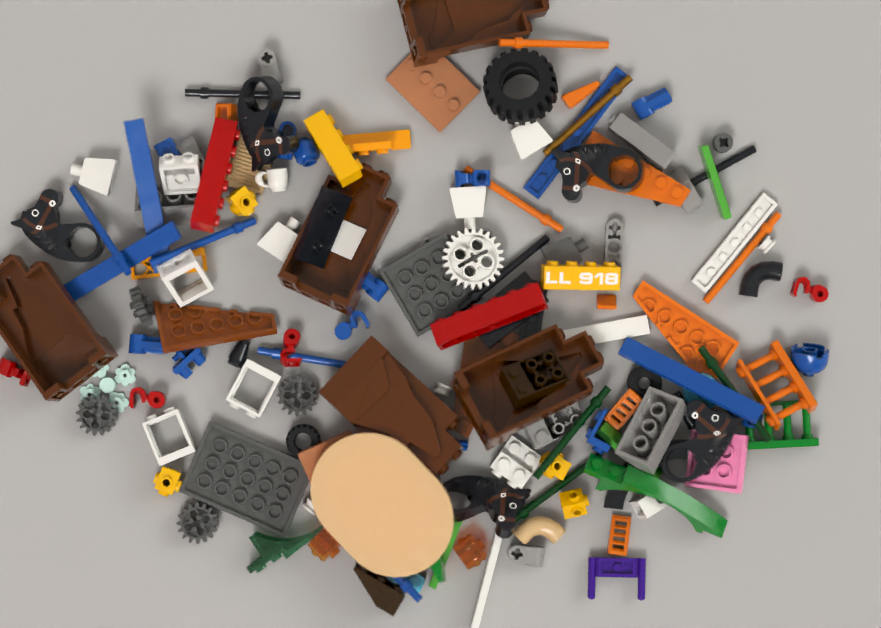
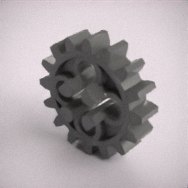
M139 286L129 289L132 300L129 305L131 310L135 309L133 311L134 317H139L144 328L153 325L150 313L153 311L152 304L147 305L150 301L149 297H144Z
M297 375L296 379L289 376L290 381L283 380L284 387H278L281 390V393L277 394L278 397H281L278 404L283 403L282 410L289 409V415L293 411L296 416H299V412L306 415V409L312 411L311 404H317L314 401V398L319 397V395L314 394L317 387L312 388L313 381L306 382V376L303 379H300V375ZM296 382L301 383L300 394L305 392L311 394L310 399L299 398L301 404L299 409L294 407L295 397L285 398L287 391L291 394L296 393L294 387Z
M92 394L90 395V400L87 398L83 399L85 404L80 403L78 405L81 410L76 411V414L80 415V418L76 421L82 422L80 428H87L85 433L93 431V436H96L98 432L100 435H104V430L110 432V425H116L113 419H118L119 417L114 415L118 408L112 407L115 402L109 403L108 396L102 399L101 394H98L97 398ZM96 402L101 403L98 414L108 413L110 415L109 419H106L104 416L97 419L98 428L93 426V422L96 420L95 415L85 416L86 410L90 413L97 411Z
M196 502L195 507L190 503L188 504L189 509L182 508L184 514H178L181 521L176 522V524L182 527L178 532H184L185 534L182 538L184 539L188 536L190 543L193 539H196V544L200 543V539L207 542V536L213 538L211 532L218 530L214 527V525L219 523V521L214 520L217 513L212 514L213 507L207 509L206 503L200 506V503ZM193 510L197 512V520L203 519L206 515L210 517L209 522L200 524V527L205 530L204 535L198 533V525L192 527L191 530L186 529L187 523L192 524L196 521L195 517L191 516V511Z

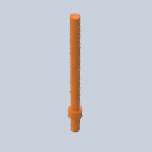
M513 37V39L500 38L498 41L499 46H508L514 49H522L523 47L609 48L608 41L523 39L522 37Z
M467 165L463 172L472 174L474 169ZM491 181V186H487L540 220V223L544 226L548 225L559 233L563 230L564 226L551 219L552 216L547 213L543 214L495 182Z
M776 211L767 222L761 225V230L702 299L704 302L709 304L766 234L769 235L771 233L772 227L781 218V214Z

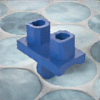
M200 347L191 349L186 355L185 353L188 350L176 351L172 359L175 362L180 357L182 359L172 367V371L176 375L179 374L187 379L193 373V370L187 365L191 360L198 366H201L206 361Z

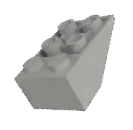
M578 403L523 428L533 450L542 448L562 438L582 414ZM587 421L582 425V427L588 425Z

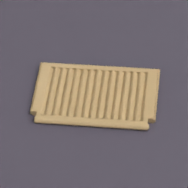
M241 134L240 140L236 145L235 158L232 157L231 160L233 164L232 173L227 175L228 187L236 189L239 186H245L255 196L257 193L262 195L265 187L259 186L255 181V175L259 171H252V157L244 144ZM272 164L264 165L260 171L270 169ZM264 174L262 177L265 184L267 182V174Z

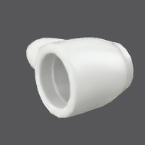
M287 167L259 171L255 175V181L261 187L270 188L271 192L286 191L288 186ZM264 174H267L268 185L262 179Z

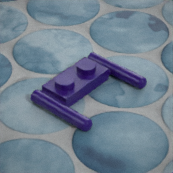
M588 557V599L592 600L595 598L596 577H638L637 598L641 601L645 599L646 558Z

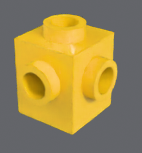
M239 186L225 197L230 205L229 209L231 212L238 216H249L255 211L254 207L258 205L255 200L257 199L255 194L251 190H247L245 186Z
M549 451L541 456L539 460L540 465L550 454ZM560 453L543 475L550 479L555 477L563 481L572 463L564 460L565 455Z
M163 466L161 472H157L153 483L156 484L154 488L158 489L157 493L168 497L169 494L173 495L175 491L179 492L182 481H180L182 472ZM166 479L170 481V485L166 484Z
M581 488L559 493L565 519L587 514L586 506H589L587 494L583 495Z

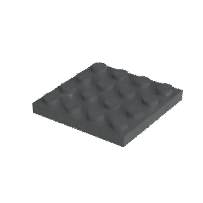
M445 232L379 270L417 337L431 330L430 324H433L435 320L451 317L453 313L460 311L458 306L468 298L470 293L478 290L476 285L474 290H471L470 285L463 289V283L456 286V279L450 281L452 274L445 275L449 269L442 267L443 264L447 263V261L441 259L443 256H447L442 251L443 249H449L446 246V242H451ZM455 252L456 258L461 260L458 253ZM463 263L458 265L459 268L464 266ZM465 268V274L467 276H470L468 270Z

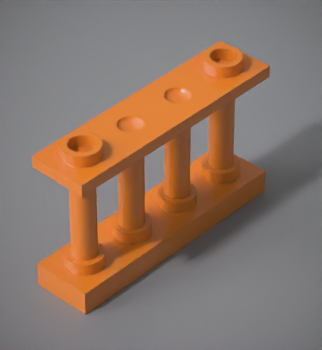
M778 340L771 343L768 354L747 365L743 363L742 359L737 361L735 368L739 378L744 379L757 402L765 406L763 412L766 415V422L770 427L773 426L775 431L780 428L781 423L779 420L802 408L806 409L808 413L816 410L818 403ZM771 360H776L779 365L778 370L757 381L753 379L750 371ZM781 376H786L789 381L788 386L764 397L759 389L760 387ZM791 392L797 394L799 397L797 403L776 414L769 405Z

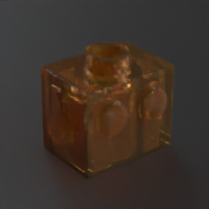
M325 528L307 544L312 549L311 553L324 562L329 557L333 559L340 552L338 548L341 546Z
M472 533L467 534L465 538L461 537L458 539L457 544L453 546L454 551L468 570L475 566L478 567L481 561L487 557L483 550L486 548L480 538L476 540Z

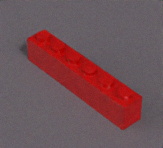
M215 117L190 219L191 229L214 233L215 227H219L221 216L218 213L219 209L223 210L225 198H222L223 192H227L229 185L227 175L232 173L233 164L231 159L232 157L235 158L237 152L235 142L236 140L239 141L241 136L237 121Z
M531 282L524 285L522 289L510 290L504 296L492 297L486 303L472 305L466 311H457L451 317L439 318L433 324H430L436 345L440 350H444L546 310L548 305L538 282Z

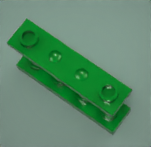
M799 400L774 401L769 405H782L783 409H785L790 405L797 403ZM803 408L802 438L794 439V435H792L791 415L783 418L784 436H782V439L775 440L772 427L767 424L764 413V427L773 438L768 443L764 439L756 441V437L753 436V428L745 426L746 436H749L747 450L819 446V438H813V434H811L810 413Z

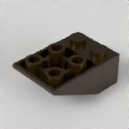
M553 348L501 368L499 381L516 410L534 404L570 380Z
M356 564L353 570L376 607L394 616L406 593L400 588L399 584L394 583L392 585L387 582L385 576L375 575L362 565Z

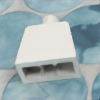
M530 121L525 122V125L520 126L519 122H515L516 128L510 131L521 161L553 142L552 138L537 121L530 124Z
M85 158L83 166L72 164L70 175L79 176L80 185L110 197L118 161L114 159Z
M486 186L449 188L456 219H464V229L472 230L473 227L476 229L475 218H483Z
M290 217L285 226L277 222L257 245L285 262L298 236L295 231L300 222L293 217Z
M641 495L629 502L639 519L649 518L668 506L646 495Z

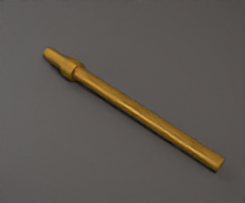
M627 75L618 84L615 83L610 87V91L542 152L548 157L552 153L551 150H556L615 96L618 97L633 79Z

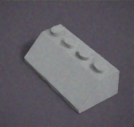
M157 184L164 223L167 224L174 221L176 226L190 225L197 193L164 195L162 184ZM136 186L135 216L139 229L145 228Z
M649 386L618 444L615 454L634 467L653 475L687 411L684 400Z

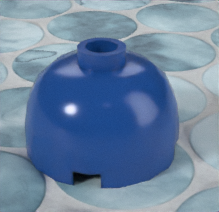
M803 343L804 347H798V344L793 345L790 354L791 362L803 376L812 377L826 368L829 359V349L824 350L825 346L815 343Z

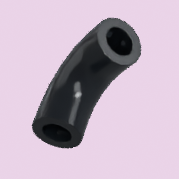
M762 261L751 266L743 275L738 295L758 297L759 286L763 281H780L783 263Z

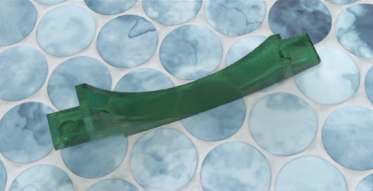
M320 525L307 534L292 538L272 537L256 531L249 539L261 556L251 562L246 568L250 574L255 570L259 573L267 567V562L271 560L274 563L282 557L281 553L287 559L311 541L324 526Z

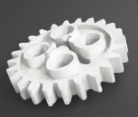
M475 227L472 228L470 233L467 228L464 229V234L457 231L458 238L452 235L450 238L453 243L447 241L446 246L449 249H443L442 251L447 254V256L441 258L447 261L442 267L449 269L445 275L452 274L450 281L456 279V286L463 283V289L470 285L471 290H474L475 285H477L480 290L482 289V283L488 287V280L494 282L495 278L493 275L499 276L500 272L497 269L503 268L499 262L504 261V258L499 257V255L504 251L497 249L500 243L494 244L496 237L488 238L489 231L483 235L482 228L478 233H476ZM472 242H479L481 250H474ZM458 250L462 251L465 255L464 259H457L455 252ZM484 250L488 251V253L478 257L475 262L471 261L461 268L458 267L460 263L467 261L471 256L474 257ZM483 258L489 259L490 267H484L481 260ZM466 267L473 269V276L470 277L465 274L464 270Z

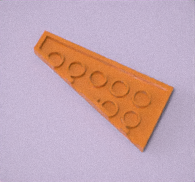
M594 130L585 143L618 146ZM631 159L614 161L610 166L611 181L617 185H629L638 176V164ZM641 159L639 160L644 167V179L642 184L632 192H618L595 176L591 177L587 184L600 189L658 201L677 207L683 205L691 192L687 187Z
M642 280L632 296L633 299L690 369L698 373L709 374L717 379L713 370H710L705 364L706 361L698 349L705 346L711 356L717 359L719 367L723 370L739 342Z

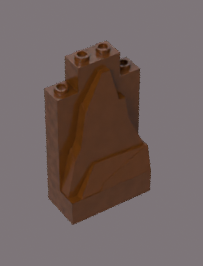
M397 0L414 67L437 63L438 59L444 56L496 46L500 38L513 39V37H522L523 39H528L532 32V25L528 20L544 17L549 9L548 0Z
M366 163L361 164L363 166V169H361L363 177L344 188L336 176L333 177L331 175H328L323 185L352 197L343 220L366 229L352 260L330 252L323 269L293 258L314 207L313 204L278 274L282 286L350 317L360 300L361 287L399 212L396 201L390 198L384 199L392 184L390 175L382 170H379V172L375 171Z
M10 254L0 264V335L45 400L60 401L119 355L107 338L100 336L48 262L37 261L29 269L21 256Z
M555 324L454 372L451 386L486 450L506 442L513 433L591 396L594 388L590 378L586 377L601 370L604 365V357L600 351L597 352L591 335L588 336L587 332L583 331L565 340L564 331ZM553 348L570 380L534 404L516 410L499 381L501 368Z
M372 335L319 391L321 396L361 433L374 432L395 438L407 446L437 477L439 474H445L450 468L449 464L453 459L456 461L463 454V446L448 433L449 430L453 431L458 426L459 416L395 359Z

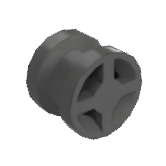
M727 133L717 135L712 143L714 150L718 153L729 151L733 146L732 137Z

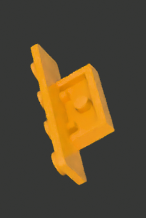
M410 130L343 135L345 145L349 144L354 154L358 153V156H368L369 152H377V155L388 154V151L411 148Z

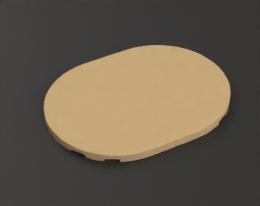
M363 432L346 436L335 442L318 460L312 475L310 489L314 511L324 528L360 565L379 575L405 577L424 571L442 556L450 542L454 528V513L451 499L439 479L407 446L390 436L374 432Z

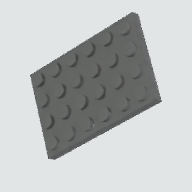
M210 421L179 492L285 538L309 484V479L299 459Z

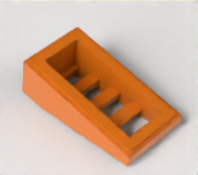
M598 81L592 82L564 94L560 99L571 110L599 88L600 83Z
M629 388L608 411L604 420L616 430H619L637 410L643 398ZM627 397H630L636 404L634 405ZM622 403L626 404L631 410L626 408ZM617 408H618L619 410H621V411L625 414V416L622 415V414L617 410Z
M612 514L607 553L627 556L631 517ZM615 521L626 522V526L616 525ZM614 529L625 530V534L614 532ZM614 536L623 537L624 541L613 540ZM613 544L623 545V549L612 548Z

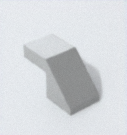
M681 167L667 175L691 190L681 206L687 214L704 205Z

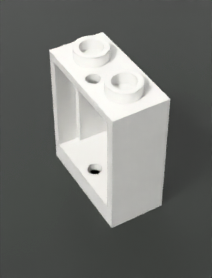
M191 248L157 266L161 279L180 308L214 290L208 275ZM195 268L202 279L177 292L170 280Z
M247 359L226 398L229 401L228 405L237 410L240 407L246 410L245 414L254 419L257 416L262 417L283 376L251 359ZM249 369L274 381L259 410L234 398Z
M174 406L163 410L164 415L159 417L156 414L146 417V422L142 423L159 466L197 451L180 408L175 410ZM176 415L188 446L163 456L151 425Z

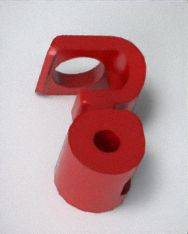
M799 277L793 281L790 291L792 297L797 296L798 287L801 283L803 284V293H809V297L813 302L820 303L827 300L829 293L826 287L821 285L810 286V281L806 277Z
M288 329L284 333L283 347L285 349L280 354V363L284 367H300L302 363V358H287L289 355H295V348L298 347L300 342V333L296 329Z
M1 357L0 374L12 378V376L20 378L19 384L27 387L31 378L26 371L18 368L17 362Z
M136 387L130 391L129 407L135 409V394L140 395L142 403L148 402L153 408H161L166 403V396L162 392L152 391L146 394L145 389L141 387Z

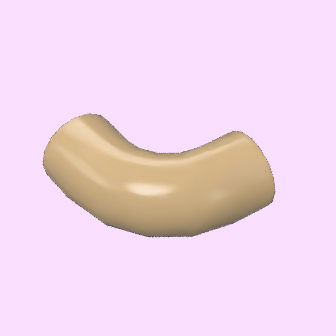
M536 516L527 518L514 529L513 534L525 545L537 535L546 537L554 544L561 538L566 529L549 517Z

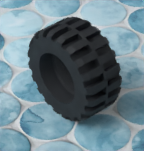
M522 48L521 51L511 49L510 53H501L499 59L495 57L491 61L492 66L489 65L486 69L487 75L483 77L484 94L492 113L498 115V119L502 121L507 119L508 124L514 125L515 122H519V126L525 125V122L529 121L530 124L535 123L537 118L543 119L546 116L545 112L552 110V103H556V93H558L556 74L551 62H548L544 55L539 57V53L535 50L528 52V48ZM516 75L532 76L539 83L536 91L524 99H513L503 93L505 83Z

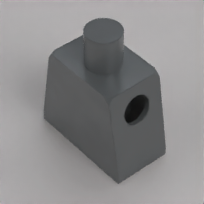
M568 237L543 246L540 250L547 261H558V264H566V261H577V264L583 261L579 253L589 247L584 238L573 243L571 238Z

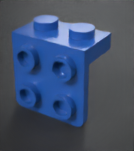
M604 408L603 411H598L594 419L597 422L595 427L592 428L590 426L585 436L588 438L587 443L593 446L592 450L601 455L603 452L608 453L611 446L594 436L608 412L607 408Z

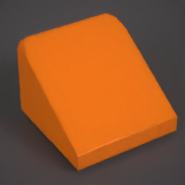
M216 103L215 117L238 122L237 104Z
M597 294V309H616L615 295Z

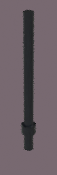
M201 87L200 89H185V97H200V99H208L209 97L239 98L241 90H212L208 87ZM255 91V98L269 99V91ZM283 91V99H300V92Z
M752 145L716 165L717 173L756 153V148ZM706 172L690 179L693 186L708 179ZM653 201L656 207L662 204L658 201Z
M544 235L501 270L499 276H494V282L489 280L488 287L483 285L482 289L470 293L468 298L458 306V309L465 311L473 303H478L485 293L550 241L548 236Z

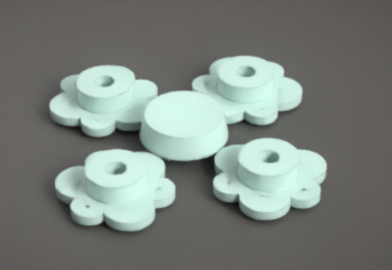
M107 364L92 376L102 378L99 382V387H94L93 384L81 387L80 399L81 401L84 398L90 400L89 393L93 394L95 398H97L101 391L107 394L111 393L108 402L114 401L115 403L112 407L118 408L117 411L121 413L124 412V407L129 405V400L125 398L124 393L118 394L113 392L116 389V382L122 383L123 386L134 383L136 381L134 375L136 371L133 368L130 369L128 364H123L121 368L116 369L117 375L114 380L112 377L106 376V371L109 370V365Z

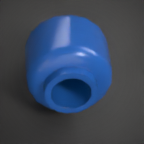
M307 137L299 138V149L293 153L296 162L304 167L316 164L320 153L315 141L307 139Z

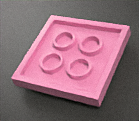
M691 429L690 440L698 437L697 429ZM735 434L721 460L703 476L685 482V486L742 494L749 436ZM691 451L688 454L686 477L693 473L697 463L694 457L695 454H692Z

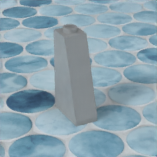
M620 113L619 116L615 114L608 122L611 125L608 128L609 131L661 172L666 169L677 155L672 149L623 113Z

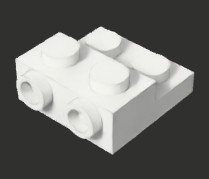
M185 152L183 155L174 156L171 153H167L163 157H159V171L164 195L197 193L201 179L198 154Z
M511 435L490 465L493 469L491 473L498 478L504 476L508 479L507 484L512 488L516 489L519 487L522 489L538 466L541 455Z

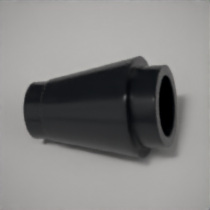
M239 340L229 354L227 363L237 368H242L247 359L250 342Z

